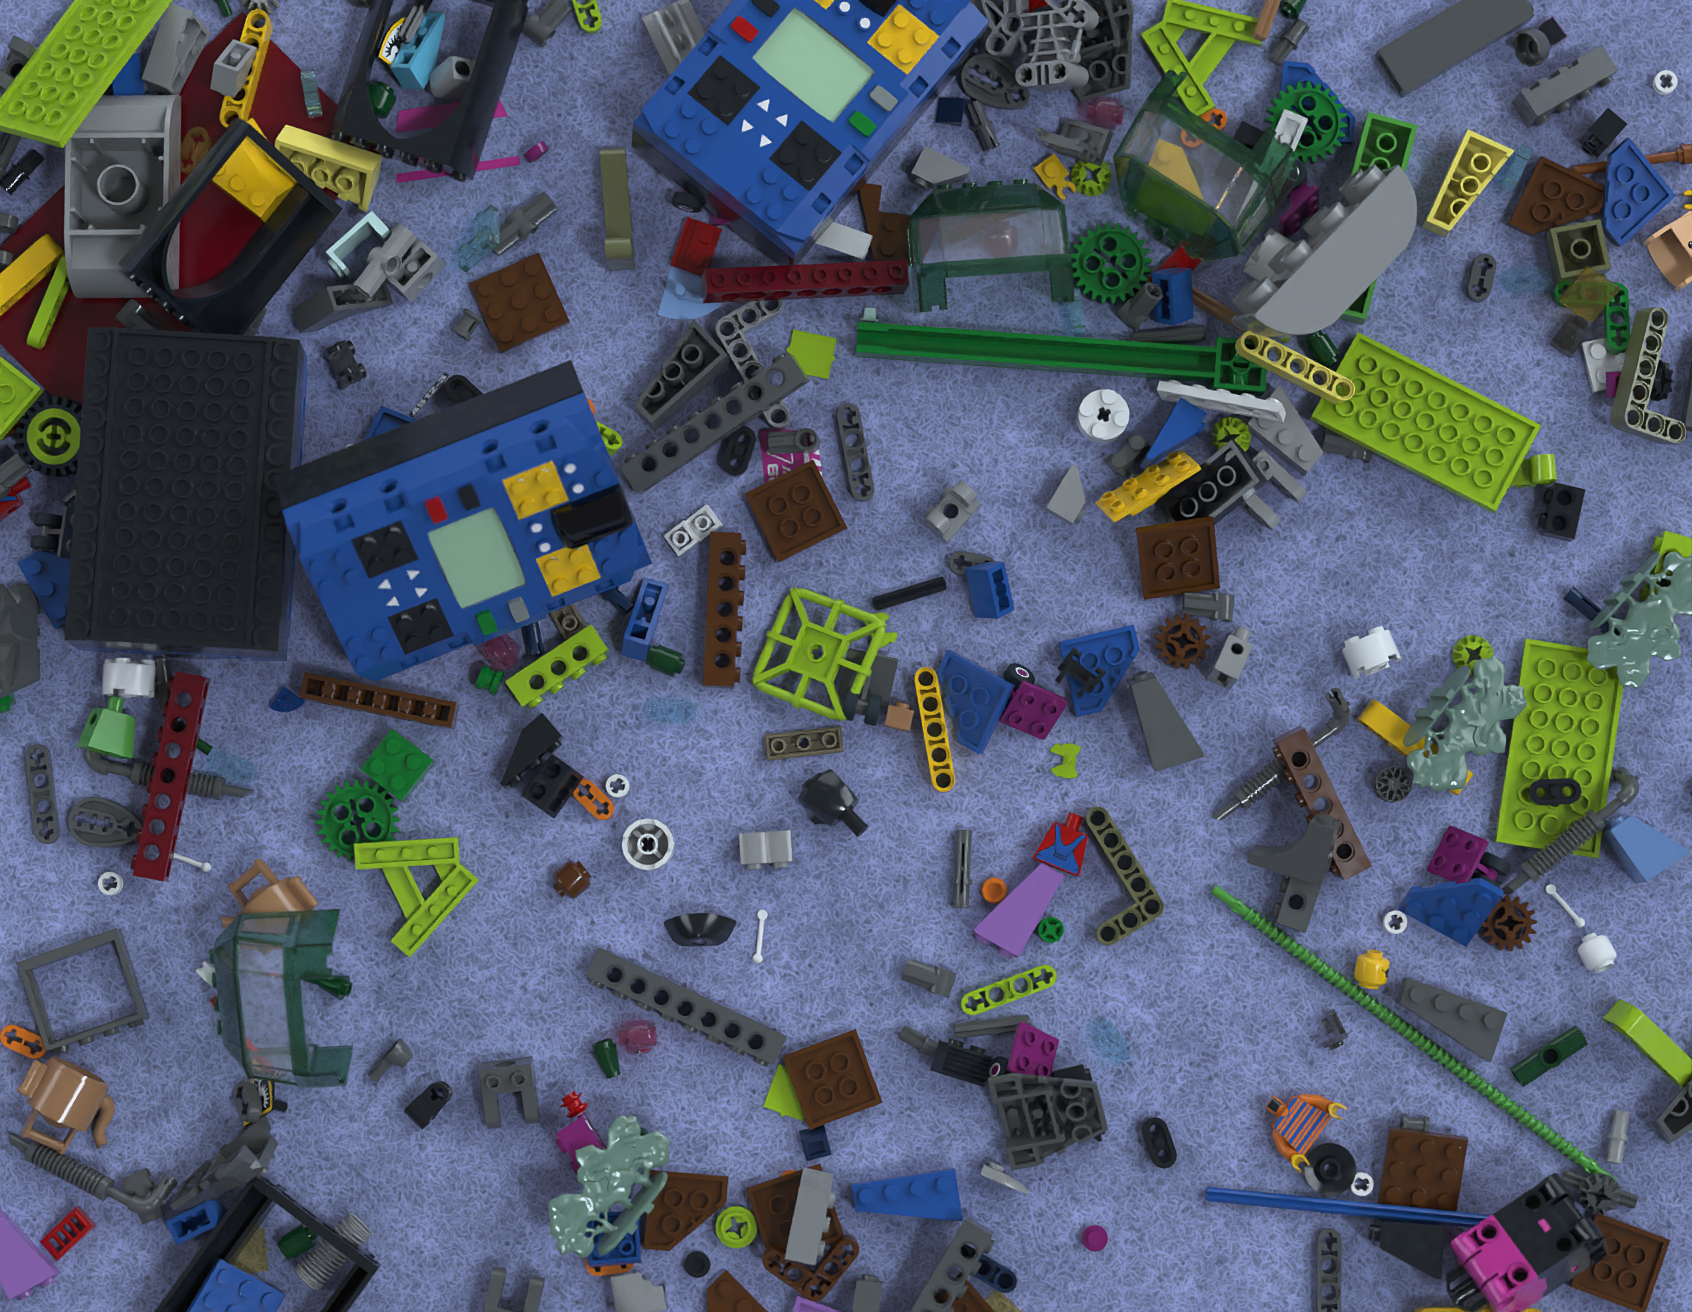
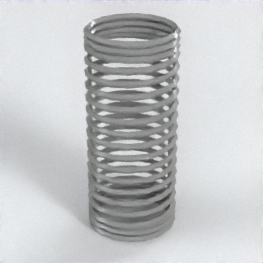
M351 1212L344 1216V1220H341L342 1224L337 1223L338 1227H334V1230L350 1242L354 1241L358 1248L372 1236L369 1228ZM321 1240L322 1244L317 1243L318 1247H314L315 1251L311 1250V1254L308 1253V1257H304L305 1261L301 1260V1263L294 1267V1271L299 1278L314 1291H318L320 1287L324 1286L327 1279L333 1276V1272H337V1269L343 1266V1262H347V1259H349L324 1240Z

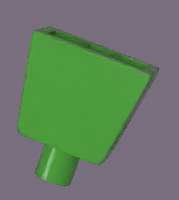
M109 696L107 709L96 708L91 710L79 739L78 748L118 759L133 758L135 717L122 713L125 699Z

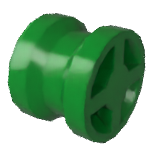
M484 665L478 676L475 688L479 690L486 689L489 694L495 696L503 680L504 672L500 670L493 671L490 666Z
M1048 917L1039 923L1037 932L1044 942L1054 943L1062 938L1064 926L1059 919Z

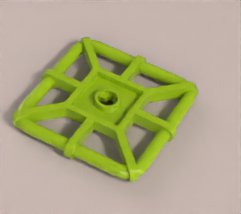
M791 588L782 603L771 631H767V640L750 680L752 686L765 694L791 703L792 707L796 709L803 708L826 718L842 722L847 718L842 711L843 706L833 682L840 666L855 671L857 675L850 691L854 694H860L866 678L870 677L872 673L870 670L884 639L885 629L887 628L885 620L845 604V601L842 599L834 600L808 589ZM802 598L831 609L824 627L810 622ZM793 604H795L802 622L795 640L780 635ZM841 613L869 623V625L847 635L833 631ZM874 633L861 666L844 659L850 643ZM777 642L792 647L785 663L764 672ZM823 647V656L815 659V656L812 654L813 650ZM789 671L803 675L795 694L766 683ZM812 679L826 685L834 709L805 698Z

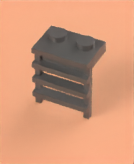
M1066 118L1060 135L1047 132L1040 127L1035 129V132L1039 134L1037 139L1044 142L1043 144L1050 146V149L1055 150L1056 153L1097 166L1102 165L1113 136V132L1069 118Z

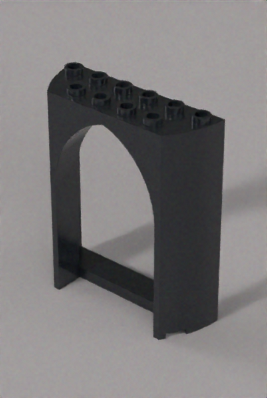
M372 0L328 132L330 139L342 143L348 141L353 143L354 147L369 151V148L376 150L379 155L387 159H393V156L403 159L402 162L413 167L421 164L427 167V171L441 175L443 171L451 174L450 177L457 181L465 182L466 179L473 181L529 10L528 6L521 0H470L493 7L469 84L461 102L454 112L436 128L415 137L396 139L381 125L377 118L370 93V77L373 62L394 0Z
M234 118L118 264L125 269L123 274L131 282L143 289V292L160 303L161 307L170 314H173L178 321L189 327L193 332L243 335L342 211V208L253 126L240 118ZM246 138L296 183L295 186L227 269L201 285L186 289H170L166 270L167 253L178 223Z
M263 1176L259 1179L254 1177L246 1184L154 1312H187L216 1259L220 1258L232 1265L276 1204L355 1263L320 1312H348L380 1268V1262L374 1260L375 1256L370 1251H362L286 1194L285 1191L287 1189L280 1184L276 1186Z

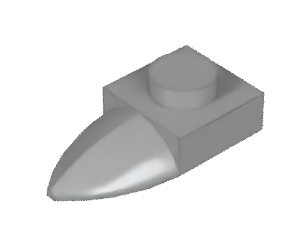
M990 1162L989 1166L983 1164L980 1175L1025 1194L1029 1193L1019 1181L1003 1173L1004 1167Z

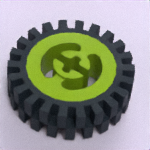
M63 397L42 398V401L34 402L32 404L33 407L25 412V417H21L18 421L22 423L21 427L16 428V433H20V437L16 438V444L21 446L18 449L19 454L24 455L25 458L23 460L31 465V469L39 471L40 474L56 477L77 474L82 405L76 400ZM61 418L69 424L71 430L65 426L50 425L47 428L46 426L52 420ZM55 434H60L61 439H55ZM45 444L48 447L69 448L65 453L56 456L47 450Z

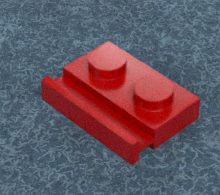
M687 217L671 261V266L702 276L704 269H709L722 233V228Z

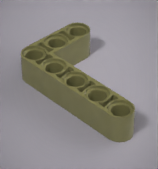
M625 147L600 149L607 237L604 239L606 261L610 272L634 270L636 267L634 263L635 255L632 238Z
M1651 307L1640 309L1635 315L1610 420L1613 427L1618 430L1659 444H1677L1685 439V425L1676 419L1647 410L1669 322L1668 313L1664 308Z
M1096 806L1086 813L1085 823L1134 902L1133 905L1097 927L1095 931L1096 940L1101 945L1110 946L1159 917L1164 910V904L1106 809ZM1100 812L1104 817L1103 824L1100 826L1093 825L1090 821L1091 813ZM1106 834H1113L1117 837V845L1114 848H1109L1104 844ZM1120 856H1127L1130 859L1131 866L1128 870H1122L1118 867L1117 860ZM1134 878H1140L1144 881V889L1141 892H1135L1131 888V882ZM1148 900H1154L1158 905V910L1153 915L1145 911V903ZM1127 913L1133 914L1136 918V924L1132 928H1127L1123 925L1122 919ZM1104 927H1110L1114 931V937L1109 942L1104 941L1100 936V932Z

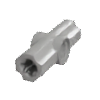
M399 224L382 247L377 246L370 251L367 259L368 266L353 284V287L365 297L372 298L387 276L393 277L400 271L402 266L401 258L417 237L406 227Z

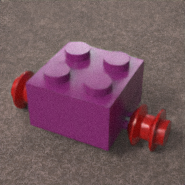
M573 1091L561 1099L564 1104L560 1108L566 1107L569 1112L566 1118H574L578 1115V1119L556 1133L558 1139L555 1142L563 1154L568 1152L573 1160L569 1164L577 1175L580 1164L576 1160V1150L590 1145H594L601 1150L607 1149V1147L587 1118L586 1113H582L588 1106V1102L582 1103L579 1099L582 1092L577 1095Z

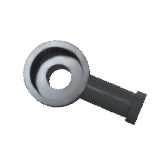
M399 1038L374 1070L368 1073V1076L378 1083L380 1077L392 1064L403 1068L413 1057L408 1045Z

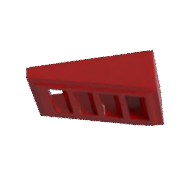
M78 1206L50 1231L40 1243L58 1261L97 1225ZM74 1218L84 1227L82 1230L72 1221ZM67 1224L77 1234L75 1237L66 1230L65 1226ZM61 1231L70 1241L67 1245L57 1235L58 1232ZM52 1238L62 1247L61 1251L58 1252L49 1242Z

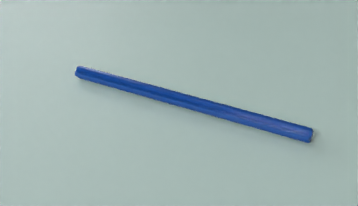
M1207 1187L1205 1195L1206 1200L1210 1202L1471 1228L1491 1216L1487 1214Z

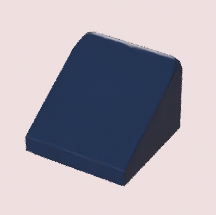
M941 97L936 123L961 127L966 98Z
M824 1125L810 1130L807 1128L799 1131L806 1161L832 1155Z

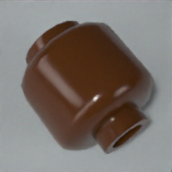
M570 860L554 872L553 878L556 883L552 886L561 897L567 895L569 898L575 899L590 887L589 879L592 876L580 861L575 863Z

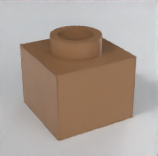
M895 702L894 706L889 705L884 727L909 732L914 714L913 710H909L910 705Z

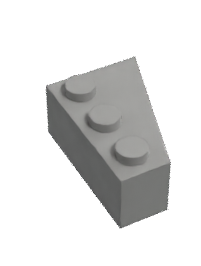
M172 3L165 10L142 76L143 81L150 89L164 95H179L211 35L193 11Z
M1279 385L1269 398H1274L1282 403L1286 412L1284 422L1253 417L1247 426L1253 436L1305 476L1324 452Z
M803 1167L785 1259L816 1265L817 1256L823 1257L825 1241H821L822 1232L828 1233L830 1217H826L827 1208L833 1209L836 1193H831L833 1173Z

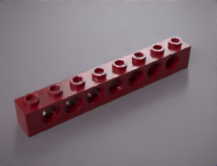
M907 260L793 265L792 267L790 265L714 268L704 269L701 277L703 303L904 294L909 286Z
M175 671V675L170 677L168 691H171L169 702H165L163 708V717H166L164 727H160L157 741L160 742L159 752H155L152 760V767L155 768L154 776L149 779L147 784V793H150L148 804H144L141 818L144 819L143 829L138 830L136 844H139L138 853L133 855L131 861V870H134L133 876L163 882L169 881L211 678ZM183 693H189L191 696V702L186 707L181 706L179 702L180 696ZM179 718H183L186 723L185 729L182 732H177L174 728V723ZM177 743L180 746V754L172 758L169 754V748L172 744ZM168 769H172L175 773V779L171 783H167L164 780V773ZM163 794H166L170 799L169 806L165 809H162L158 804V800ZM157 820H161L164 823V831L161 834H156L153 830V824ZM152 845L159 849V855L155 860L150 859L148 856V849Z

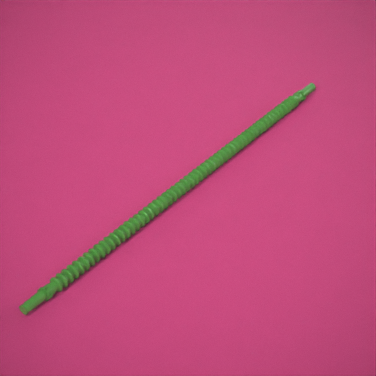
M1218 885L1213 888L1211 894L1231 907L1230 910L1243 916V921L1249 920V925L1252 926L1254 924L1256 930L1261 929L1262 935L1268 934L1267 938H1273L1275 944L1277 942L1280 943V948L1285 947L1287 953L1291 951L1292 957L1298 956V961L1303 960L1305 966L1310 965V970L1315 969L1317 975H1323L1322 979H1329L1328 983H1334L1335 988L1340 987L1341 993L1345 991L1347 997L1352 996L1353 1002L1359 1001V1006L1364 1005L1366 1011L1371 1010V1015L1376 1014L1378 1020H1384L1383 1024L1389 1023L1390 1029L1394 1027L1396 1033L1401 1032L1402 1038L1408 1037V1042L1413 1041L1414 1047L1420 1046V1051L1425 1050L1427 1056H1433L1432 1060H1439L1438 1064L1441 1065L1443 1063L1445 1069L1450 1068L1451 1074L1456 1073L1457 1078L1462 1077L1463 1083L1469 1082V1087L1474 1086L1476 1092H1482L1481 1096H1488L1487 1100H1493L1494 1105L1499 1104L1500 1110L1505 1109L1506 1114L1511 1113L1512 1119L1518 1118V1123L1523 1122L1525 1128H1531L1530 1132L1535 1131L1537 1137L1542 1136L1544 1142L1546 1140L1549 1141L1548 1145H1554L1556 1151L1560 1149L1561 1155L1567 1154L1568 1160L1572 1158L1573 1163L1580 1164L1588 1174L1590 1172L1592 1174H1607L1617 1182L1615 1177L1597 1165V1161L1586 1157L1583 1150L1579 1152L1577 1146H1571V1141L1565 1142V1137L1560 1138L1558 1132L1553 1133V1128L1548 1129L1546 1123L1541 1124V1119L1535 1120L1534 1114L1530 1116L1528 1110H1522V1105L1517 1106L1516 1101L1511 1102L1510 1096L1504 1097V1092L1499 1093L1497 1087L1492 1088V1083H1485L1486 1079L1483 1078L1481 1080L1479 1074L1474 1075L1473 1069L1468 1070L1467 1065L1462 1066L1461 1060L1455 1061V1056L1450 1057L1448 1051H1442L1443 1047L1438 1048L1436 1047V1042L1431 1043L1430 1038L1425 1039L1424 1033L1420 1035L1418 1029H1412V1024L1406 1025V1020L1401 1021L1399 1015L1394 1016V1011L1389 1012L1387 1006H1381L1382 1002L1376 1003L1375 997L1371 999L1369 993H1363V988L1357 989V984L1352 985L1350 979L1345 980V975L1340 976L1338 970H1332L1333 966L1327 967L1326 961L1322 963L1320 957H1314V952L1310 954L1308 948L1303 949L1301 943L1299 945L1296 944V939L1291 940L1289 934L1287 936L1284 935V930L1279 931L1277 925L1273 927L1272 921L1266 922V917L1261 918L1259 912H1253L1254 908L1249 909L1243 904L1241 899L1234 898Z

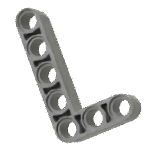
M775 300L779 306L773 311H769L764 307L767 301H751L724 316L716 324L717 337L744 383L750 380L746 377V372L749 369L754 368L758 370L763 367L745 335L777 318L783 311L782 300ZM752 312L757 318L753 323H746L742 320L744 314ZM725 325H731L735 330L732 335L724 336L720 333L721 328ZM737 347H744L747 350V354L742 358H737L733 355V351ZM754 387L750 393L752 398L758 400L762 390L760 387ZM783 400L762 413L768 425L774 430H783L790 423V414ZM776 412H781L786 416L784 422L780 424L774 423L771 417Z

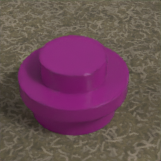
M1091 1225L1083 1231L1082 1243L1088 1250L1100 1251L1107 1245L1108 1235L1101 1226Z

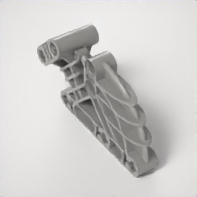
M969 0L989 20L983 36L988 53L1001 58H1009L1021 45L1022 65L1017 68L1015 78L1019 85L1041 92L1056 91V89H1079L1087 84L1089 79L1088 71L1083 66L1077 65L1081 60L1079 51L1082 41L1080 40L1083 30H1093L1099 21L1097 12L1084 0H1069L1068 4L1063 8L1055 0H1044L1054 10L1029 13V0H1003V7L995 0ZM1076 12L1083 13V17L1085 18V20L1079 14H1076ZM997 13L1002 17L1001 21L999 20ZM1019 20V28L1014 31V23ZM1078 29L1073 42L1071 39L1064 37V30ZM1029 34H1037L1036 40L1030 41V45L1035 46L1034 52L1031 53L1029 46L1025 43V39ZM1003 40V48L998 51V44ZM1072 43L1071 50L1067 48L1066 44Z

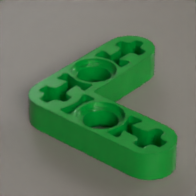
M1564 281L1556 285L1552 298L1555 304L1560 307L1603 308L1605 347L1607 351L1613 355L1626 352L1630 339L1629 296L1625 285L1617 282ZM1563 289L1569 295L1568 298H1564L1563 294H1560ZM1577 289H1579L1578 299H1576L1577 294H1575ZM1588 289L1593 290L1597 298L1588 300L1583 292ZM1613 291H1617V295L1620 296L1617 306H1613L1615 303V297L1611 295ZM1614 313L1621 315L1624 320L1623 323H1613L1610 320V315ZM1618 331H1620L1619 342L1622 343L1620 347L1617 346L1616 342H1613Z

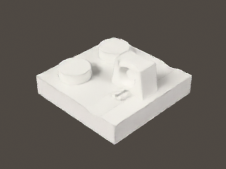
M1618 334L1613 342H1616L1617 346L1620 347L1622 343L1619 342ZM1605 338L1583 342L1580 345L1592 392L1605 391L1606 372L1622 371L1626 352L1619 353L1618 355L1609 353L1605 347Z

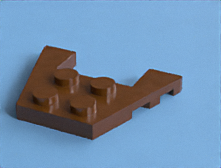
M865 183L859 191L868 234L873 236L870 242L873 260H907V266L924 268L957 201L958 195L935 192L931 218L880 212L882 185Z

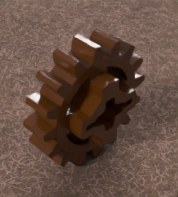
M1176 614L1174 622L1167 618L1165 620L1167 626L1159 625L1158 627L1162 634L1154 636V639L1160 641L1159 644L1154 646V649H1161L1162 651L1158 658L1166 657V666L1171 662L1175 663V670L1179 669L1180 664H1183L1185 670L1189 669V663L1191 662L1195 666L1199 665L1197 658L1205 659L1206 655L1202 651L1210 648V645L1204 643V641L1210 638V635H1203L1202 633L1206 626L1198 627V618L1193 622L1189 621V614L1185 615L1184 620H1181L1179 614ZM1180 625L1179 632L1167 634L1171 628ZM1190 628L1196 632L1198 639L1193 638ZM1181 636H1185V641L1189 642V645L1187 644L1183 648H1180V644L1175 641V639L1177 640ZM1166 645L1172 647L1175 652L1174 656L1168 652ZM1197 650L1192 657L1184 659L1185 652Z
M1505 895L1503 902L1501 900L1498 901L1481 927H1485L1486 931L1481 935L1482 937L1490 936L1489 945L1498 943L1497 950H1502L1506 946L1507 951L1510 952L1513 951V945L1518 949H1522V941L1530 943L1531 940L1528 935L1536 934L1531 925L1536 924L1537 920H1531L1530 918L1535 911H1527L1526 908L1529 903L1523 902L1519 904V897L1516 896L1510 901L1509 895ZM1501 908L1499 917L1492 920L1494 913ZM1514 908L1519 910L1524 918L1517 916L1514 913ZM1507 918L1510 921L1519 922V924L1510 926L1509 931L1507 926L1498 925V923L1506 921ZM1521 927H1524L1522 934L1517 939H1515L1516 932ZM1493 929H1497L1498 931H1500L1503 935L1504 940L1499 938L1494 933Z

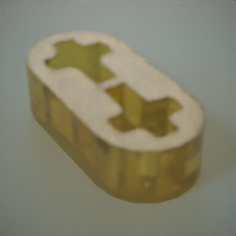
M201 127L190 129L181 145L180 171L183 174L189 175L210 147L211 137L205 129ZM202 134L205 141L203 143L199 142L196 148L193 149L196 143L193 137H199ZM192 152L191 160L193 165H187L184 168L185 165L182 163L183 158L188 159Z

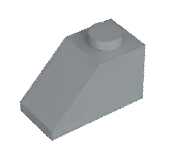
M233 39L214 63L210 89L226 96L235 97L245 83L257 52V47Z
M925 146L911 172V178L914 179L913 183L923 189L928 187L936 189L967 179L971 168Z
M1074 464L1071 465L1045 509L1046 512L1072 526L1074 521L1079 523L1087 511L1083 508L1086 500L1078 469Z

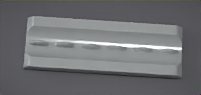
M690 0L676 1L641 17L669 76L705 35Z

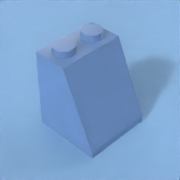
M1615 816L1605 823L1606 829L1602 831V836L1636 884L1648 882L1689 853L1687 848L1633 816Z

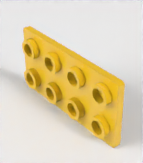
M1183 450L1174 451L1160 463L1147 467L1137 477L1127 479L1119 488L1106 492L1095 503L1115 523L1128 514L1133 517L1156 503L1174 486L1199 472L1201 468Z

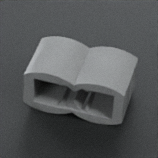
M791 830L739 834L741 865H747V870L762 869V864L771 863L773 868L788 867V862H793Z

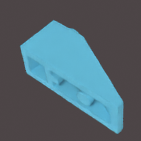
M427 12L411 43H404L392 62L390 68L403 89H424L429 81V74L435 69L445 21L444 13Z

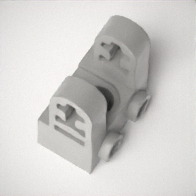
M398 223V224L390 231L391 234L393 233V231L396 229V227H397L400 223ZM418 238L409 247L408 250L411 252V255L402 263L400 271L395 276H387L385 279L409 302H412L445 267L440 257ZM367 256V257L364 259V261L368 264V260H367V259H368V256Z
M1264 449L1253 459V462L1268 481L1272 480L1293 501L1299 503L1307 495L1304 487ZM1257 490L1240 505L1245 507L1266 528L1272 531L1281 522V519L1256 495L1259 491Z
M961 480L954 487L950 485L940 496L943 501L937 507L933 504L924 514L926 518L924 525L946 544L949 543L981 506V503L976 499L977 494ZM947 506L955 507L958 512L957 516L951 519L945 517L943 514L944 508Z

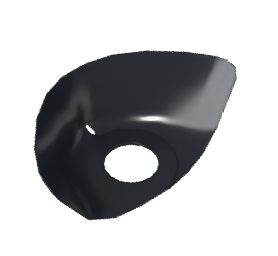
M693 913L670 918L664 921L663 924L673 942L680 946H719L728 940L737 922L722 915ZM694 940H705V941H707V943H705V944H695V943H692V941H694Z

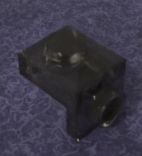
M1569 314L1549 344L1571 358L1587 337L1591 328L1588 326V322L1581 316Z

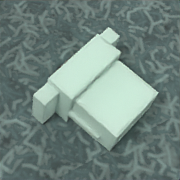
M865 307L864 318H860V322L879 323V319H876V308Z

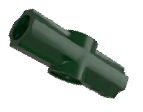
M1574 1025L1547 1044L1540 1046L1535 1052L1512 1066L1510 1070L1517 1082L1524 1087L1545 1072L1559 1066L1562 1061L1588 1045L1582 1032ZM1547 1049H1551L1554 1052V1060L1549 1064L1543 1059V1054Z

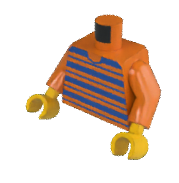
M1300 1094L1297 1097L1291 1096L1286 1104L1276 1096H1273L1265 1106L1268 1111L1276 1116L1270 1126L1273 1128L1272 1138L1277 1151L1287 1161L1292 1163V1166L1298 1173H1302L1298 1168L1300 1162H1306L1308 1166L1310 1165L1304 1155L1331 1117L1341 1121L1343 1118L1337 1116V1110L1340 1108L1347 1110V1107L1341 1103H1334L1327 1098L1314 1094Z

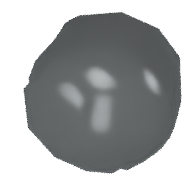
M1527 28L1516 33L1517 37L1512 44L1516 47V54L1520 62L1528 67L1541 65L1547 59L1550 52V42L1546 35L1537 28Z

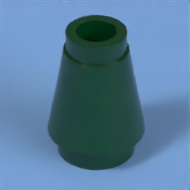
M612 1038L592 1044V1054L605 1074L606 1079L620 1075L616 1043H613Z

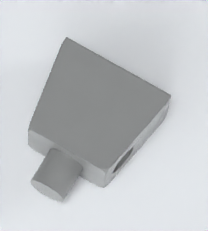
M1237 627L1234 635H1228L1206 680L1230 691L1238 680L1253 646L1248 643L1251 632L1248 629Z

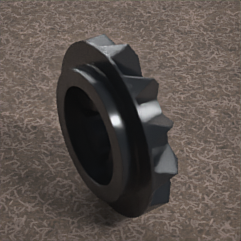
M1662 360L1658 362L1650 395V400L1652 401L1667 399L1668 393L1672 392L1671 383L1675 382L1671 378L1673 371L1669 369V363H1665ZM1661 378V383L1655 382V379Z

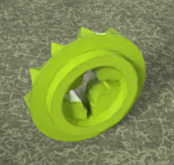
M1078 160L1071 173V180L1076 190L1082 195L1089 197L1104 193L1110 186L1112 172L1105 161L1102 162L1101 166ZM1086 169L1091 172L1099 170L1096 175L1097 182H1094L1092 179L1083 182L1087 177Z
M1226 417L1215 424L1211 432V445L1216 446L1217 451L1230 442L1222 440L1228 435L1227 431L1230 434H1239L1234 440L1245 452L1248 450L1251 443V433L1248 426L1242 420L1235 417Z
M1469 635L1460 639L1454 646L1452 653L1456 668L1459 669L1467 665L1470 667L1469 676H1474L1473 670L1476 660L1470 661L1468 664L1466 663L1470 656L1467 650L1474 651L1480 647L1478 657L1480 659H1489L1493 656V648L1487 639L1478 635Z
M740 1206L729 1207L719 1215L716 1221V1234L719 1240L730 1248L745 1247L756 1236V1218L746 1208ZM732 1216L738 1223L747 1222L741 1228L742 1238L735 1231L726 1233V1230L732 1226Z

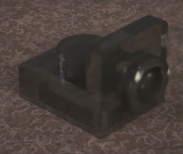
M1331 1008L1323 1012L1325 1018L1321 1022L1328 1034L1333 1033L1334 1037L1320 1044L1322 1048L1329 1047L1330 1050H1334L1344 1045L1343 1039L1347 1038L1348 1035L1335 1009Z

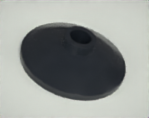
M1324 1143L1312 1149L1306 1157L1310 1165L1308 1166L1306 1162L1304 1163V1175L1310 1187L1316 1192L1333 1196L1343 1193L1352 1185L1356 1176V1163L1351 1153L1343 1146L1335 1143ZM1331 1164L1334 1170L1331 1174L1325 1173V1165Z

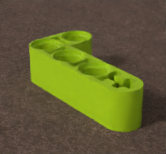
M1540 454L1524 459L1510 486H1516V488L1534 487L1536 484L1545 486L1557 481L1554 454Z
M1619 999L1602 1019L1606 1023L1607 1021L1610 1022L1616 1032L1626 1036L1667 1077L1679 1087L1684 1088L1692 1078V1059L1640 1009Z

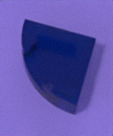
M283 687L269 708L277 712L287 713L299 709L306 701L299 698V696L286 687Z

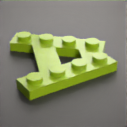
M1167 0L1163 20L1141 33L1140 37L1191 119L1195 120L1207 111L1215 108V104L1203 84L1234 42L1237 41L1257 47L1261 46L1262 42L1253 38L1259 18L1184 0ZM1186 29L1210 35L1189 63L1176 42Z
M458 836L354 843L355 870L382 868L406 916L407 922L390 941L409 958L479 881L474 874L460 863ZM408 866H435L442 882L426 900H424Z

